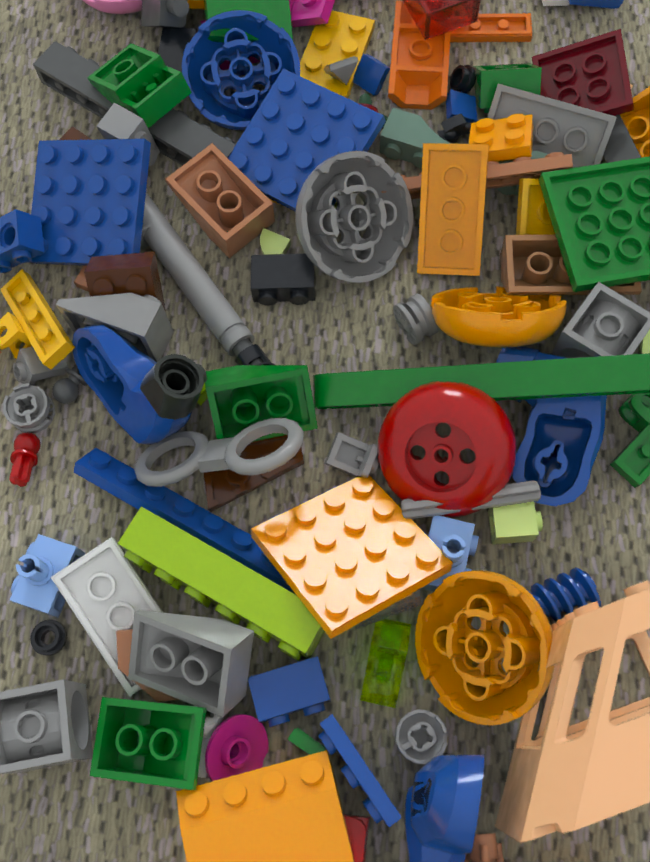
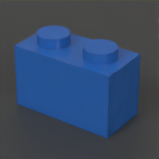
M318 656L248 677L258 722L268 721L269 728L290 722L289 714L303 710L305 717L326 710L324 703L331 702Z

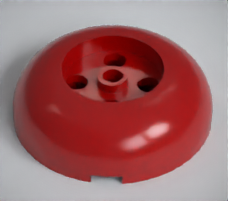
M430 382L407 392L387 413L378 437L379 465L385 481L401 501L404 499L414 501L429 500L442 503V505L435 508L460 510V512L440 515L448 518L467 516L479 511L472 510V508L488 503L493 499L492 496L505 488L515 466L516 439L513 427L506 413L488 394L474 386L461 382ZM439 423H447L451 427L450 435H439L436 429ZM415 445L422 446L425 450V457L422 458L414 455L412 447ZM439 449H443L448 453V457H441L437 452ZM471 449L475 453V460L471 462L463 461L460 455L461 451ZM437 472H446L449 476V482L447 484L440 483L436 478Z

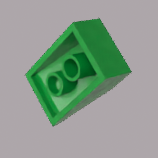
M236 365L206 371L207 381L205 382V388L217 439L234 437L246 427L271 418L293 420L299 424L303 431L318 429L307 365ZM272 433L262 436L254 441L283 436L286 434Z
M102 697L89 776L196 790L207 708Z

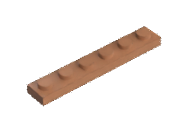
M553 152L547 154L544 158L538 159L519 157L510 163L488 162L486 189L519 185V179L522 178L539 179L542 172L573 168L572 154L564 155L562 152ZM422 172L418 176L406 177L401 175L407 185L411 200L420 199Z

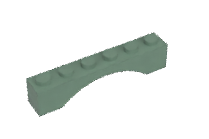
M392 108L380 134V153L392 160L401 159L411 162L418 168H422L423 143L451 144L438 136L420 115L397 108ZM532 151V157L530 158H544L547 154ZM512 159V160H504V161H497V162H499L500 164L510 163V162H512L514 159ZM519 185L495 189H498L499 192L505 195L514 194L518 196Z

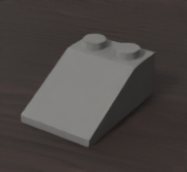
M134 293L59 299L56 303V307L74 333L78 328L105 325L155 362L161 359L174 333L161 301L151 295H144L143 297Z
M138 610L134 612L128 678L196 707L207 708L206 711L224 717L246 696L254 631L223 619Z

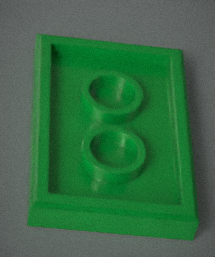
M204 0L206 21L215 15L228 11H252L267 16V20L273 22L279 28L282 27L293 41L289 0ZM230 29L213 30L208 39L213 42L224 43V36ZM246 33L249 41L253 42L259 40L251 34Z

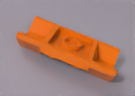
M396 0L388 98L400 108L433 110L447 100L453 3H446L435 13L412 12L402 1Z

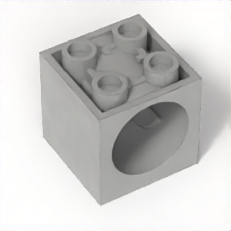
M598 282L562 331L551 355L581 358L633 354L650 330V312Z
M63 679L0 692V774L22 773L92 759L93 752L86 684Z

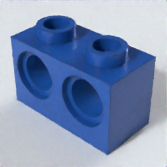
M17 209L0 217V273L10 272L13 267L22 263H28L32 261V258L45 252L41 217Z

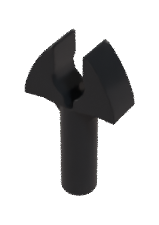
M458 114L443 121L441 125L444 130L437 131V133L447 142L456 144L461 135L470 134L471 123L477 121L466 122L463 115Z

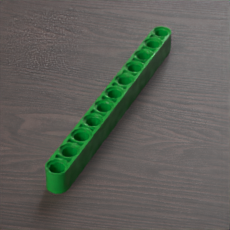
M650 353L313 375L314 408L346 409L393 406L403 395L412 389L436 381L469 384L482 390L495 401L650 393Z

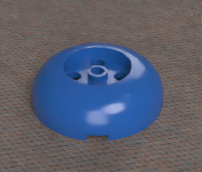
M246 10L224 12L205 21L198 27L199 31L193 36L190 43H187L182 58V74L192 91L188 95L192 104L212 123L235 131H245L283 69L300 76L298 52L288 33L282 27L279 28L276 24L267 20V16ZM230 29L224 36V43L213 42L208 39L211 31ZM246 33L256 37L259 40L253 42L249 41ZM252 56L260 61L259 64L252 66V63L248 60L249 57ZM226 60L229 61V70H222L220 65ZM256 84H262L265 89L259 91L253 89ZM229 88L236 91L231 96L224 95L225 91Z

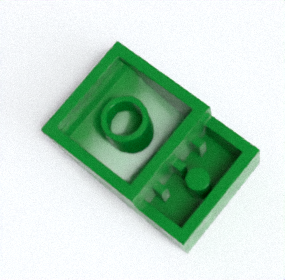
M132 43L87 77L89 82L112 104L115 102L143 118L148 128L192 93L182 72L166 66L159 54Z

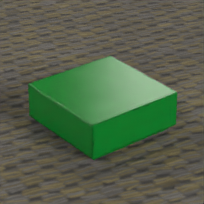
M298 727L297 729L294 728L288 737L290 743L307 755L322 752L326 749Z

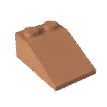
M213 143L165 179L168 186L206 235L229 259L261 234L263 228L267 229L275 222L273 202Z

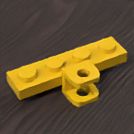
M21 269L0 289L14 313L13 315L7 312L0 319V349L3 350L9 347L14 358L17 359L19 347L23 342L25 343L23 348L33 347L42 364L52 370L75 347L31 275ZM7 329L6 334L1 337L2 332Z

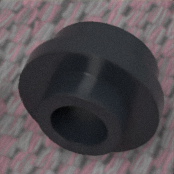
M470 65L457 66L450 77V87L455 91L465 94L474 87L476 82L475 69Z
M55 620L40 622L31 633L33 649L45 656L57 654L65 646L67 640L65 627ZM48 632H54V641L51 644H46L44 641L45 635Z

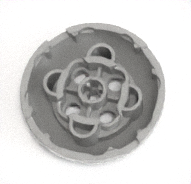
M349 151L334 155L323 161L310 173L300 190L295 212L297 235L307 257L326 275L340 281L353 283L375 280L388 273L397 264L395 261L400 256L403 248H407L413 228V206L407 185L399 172L395 173L385 163V159L378 155L365 151ZM357 195L363 200V205L356 204L355 198ZM333 198H335V200L337 201L336 209L332 205ZM366 228L364 236L361 237L359 231ZM339 232H340V233H341V240H340V242L338 243L337 240H336V238L338 237V234H339Z

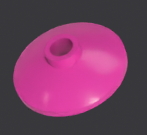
M247 714L233 715L220 723L209 739L205 754V767L211 782L263 767L264 758L269 750L268 735L263 724L258 722V719Z

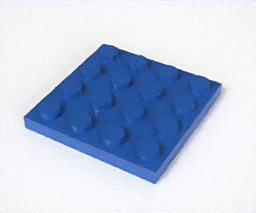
M283 69L228 159L268 198L296 212L300 190L310 173L319 164L334 155L349 151L367 152L386 120L384 115ZM335 198L332 199V205L334 206L337 202Z
M146 139L39 141L31 214L41 217L45 252L32 258L30 263L87 266L91 257L140 253L151 142Z

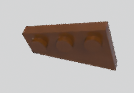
M288 435L253 441L244 448L240 457L244 459L265 457L279 449L287 440ZM302 447L286 464L270 472L258 475H240L230 469L204 472L208 510L212 512L303 465Z

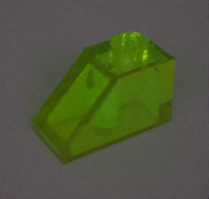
M376 617L361 692V701L396 708L412 624Z

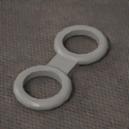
M271 418L259 421L246 427L234 437L210 441L199 432L181 431L146 448L137 459L134 471L139 482L151 487H162L177 483L189 477L198 469L200 473L230 469L240 475H258L270 472L292 459L303 445L304 431L297 422L287 418ZM272 433L288 435L287 440L279 449L265 457L257 459H244L240 457L247 445L262 436ZM181 446L195 447L190 457L181 464L164 471L150 470L155 460L165 452Z

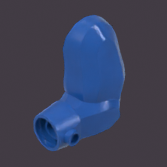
M523 346L507 347L501 349L496 363L565 359L566 357L541 353L538 349ZM607 395L525 399L532 408L527 420L526 435L516 453L512 478L516 483L537 481L541 490V498L534 502L549 506H559L574 502L586 490L593 464L603 441Z

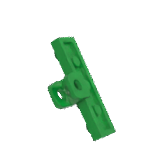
M650 393L631 394L618 409L623 420L639 433L609 465L634 488L640 486L650 475Z

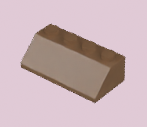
M505 235L500 253L501 282L507 295H589L593 290L573 292L556 235ZM641 282L608 287L620 295H640L642 292Z

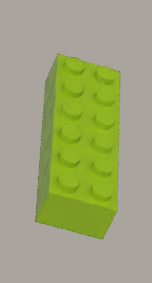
M142 506L117 543L126 550L124 557L138 568L149 574L152 569H155L153 573L155 576L178 591L181 586L186 587L184 593L189 595L190 598L207 608L211 603L215 604L216 608L214 610L234 624L238 625L241 620L248 624L246 628L253 630L254 636L266 643H269L271 638L280 642L277 646L281 649L280 651L297 661L302 656L307 659L311 658L325 633L297 595Z

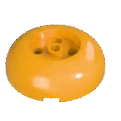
M496 286V293H478V287H465L436 293L431 299V310L435 323L446 335L466 344L497 348L527 346L547 339L561 326L567 306V301H561V296L507 295L505 288Z
M473 570L456 573L442 580L443 583L433 593L427 595L417 618L415 647L424 679L430 680L434 689L440 695L438 700L443 706L456 716L471 723L490 726L501 725L523 716L543 697L554 671V665L546 668L552 643V629L544 610L527 589L518 582L499 573ZM474 617H479L481 620L479 630L474 629L471 625ZM504 622L509 628V634H506L503 630Z

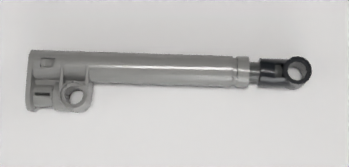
M146 192L140 251L149 246L155 252L157 258L216 339L222 344L229 356H236L235 362L237 365H275L269 360L259 345L252 344L255 338L245 326L233 307Z

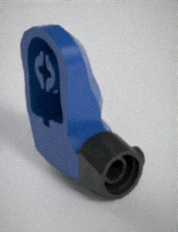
M92 325L78 328L75 331L72 340L75 347L73 349V356L80 375L96 393L114 420L137 443L152 445L183 428L196 406L204 383L207 381L206 371L200 364H196L188 357L178 354L166 355L155 362L105 325Z

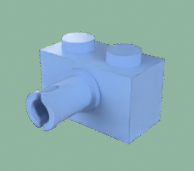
M440 515L433 516L428 537L441 549L443 555L453 563L449 573L421 589L434 592L443 583L442 580L456 573L472 571V569L466 568L468 555L475 556L479 536L473 535L475 524Z
M38 534L35 542H32L28 547L26 555H23L18 560L24 563V565L16 564V570L19 575H17L12 583L10 601L59 618L66 600L51 577L85 555V552L76 546Z

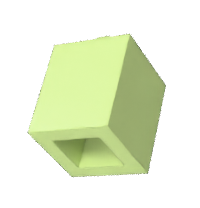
M534 502L493 507L488 510L492 544L533 542L539 535V531L543 529L542 515L540 511L535 510Z

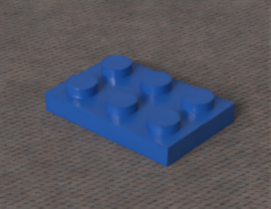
M333 714L320 722L323 732L318 735L319 739L330 755L338 752L345 763L340 770L351 787L355 789L360 785L367 798L362 803L376 824L383 820L388 827H391L402 817Z

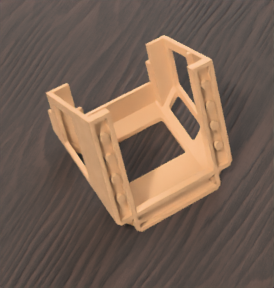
M649 580L625 588V598L603 607H599L597 601L581 606L550 625L552 629V643L546 668L554 665V671L538 734L534 740L531 739L540 701L521 717L495 823V828L519 843L531 841L555 831L560 833L575 831L650 803V697L610 711L625 640L631 639L634 641L650 677V639L646 630L650 629ZM603 649L589 718L569 726L584 658L589 653Z

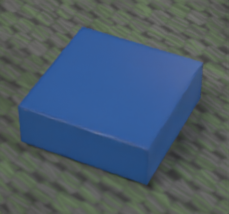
M363 54L354 74L353 83L372 95H378L390 67L369 54Z
M450 89L446 100L447 119L462 114L466 122L478 121L476 97Z

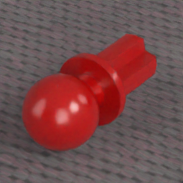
M31 432L21 433L15 438V451L11 453L10 457L13 465L9 480L11 484L20 487L26 486L27 482L30 481L32 468L38 462L36 454L40 450L41 442Z

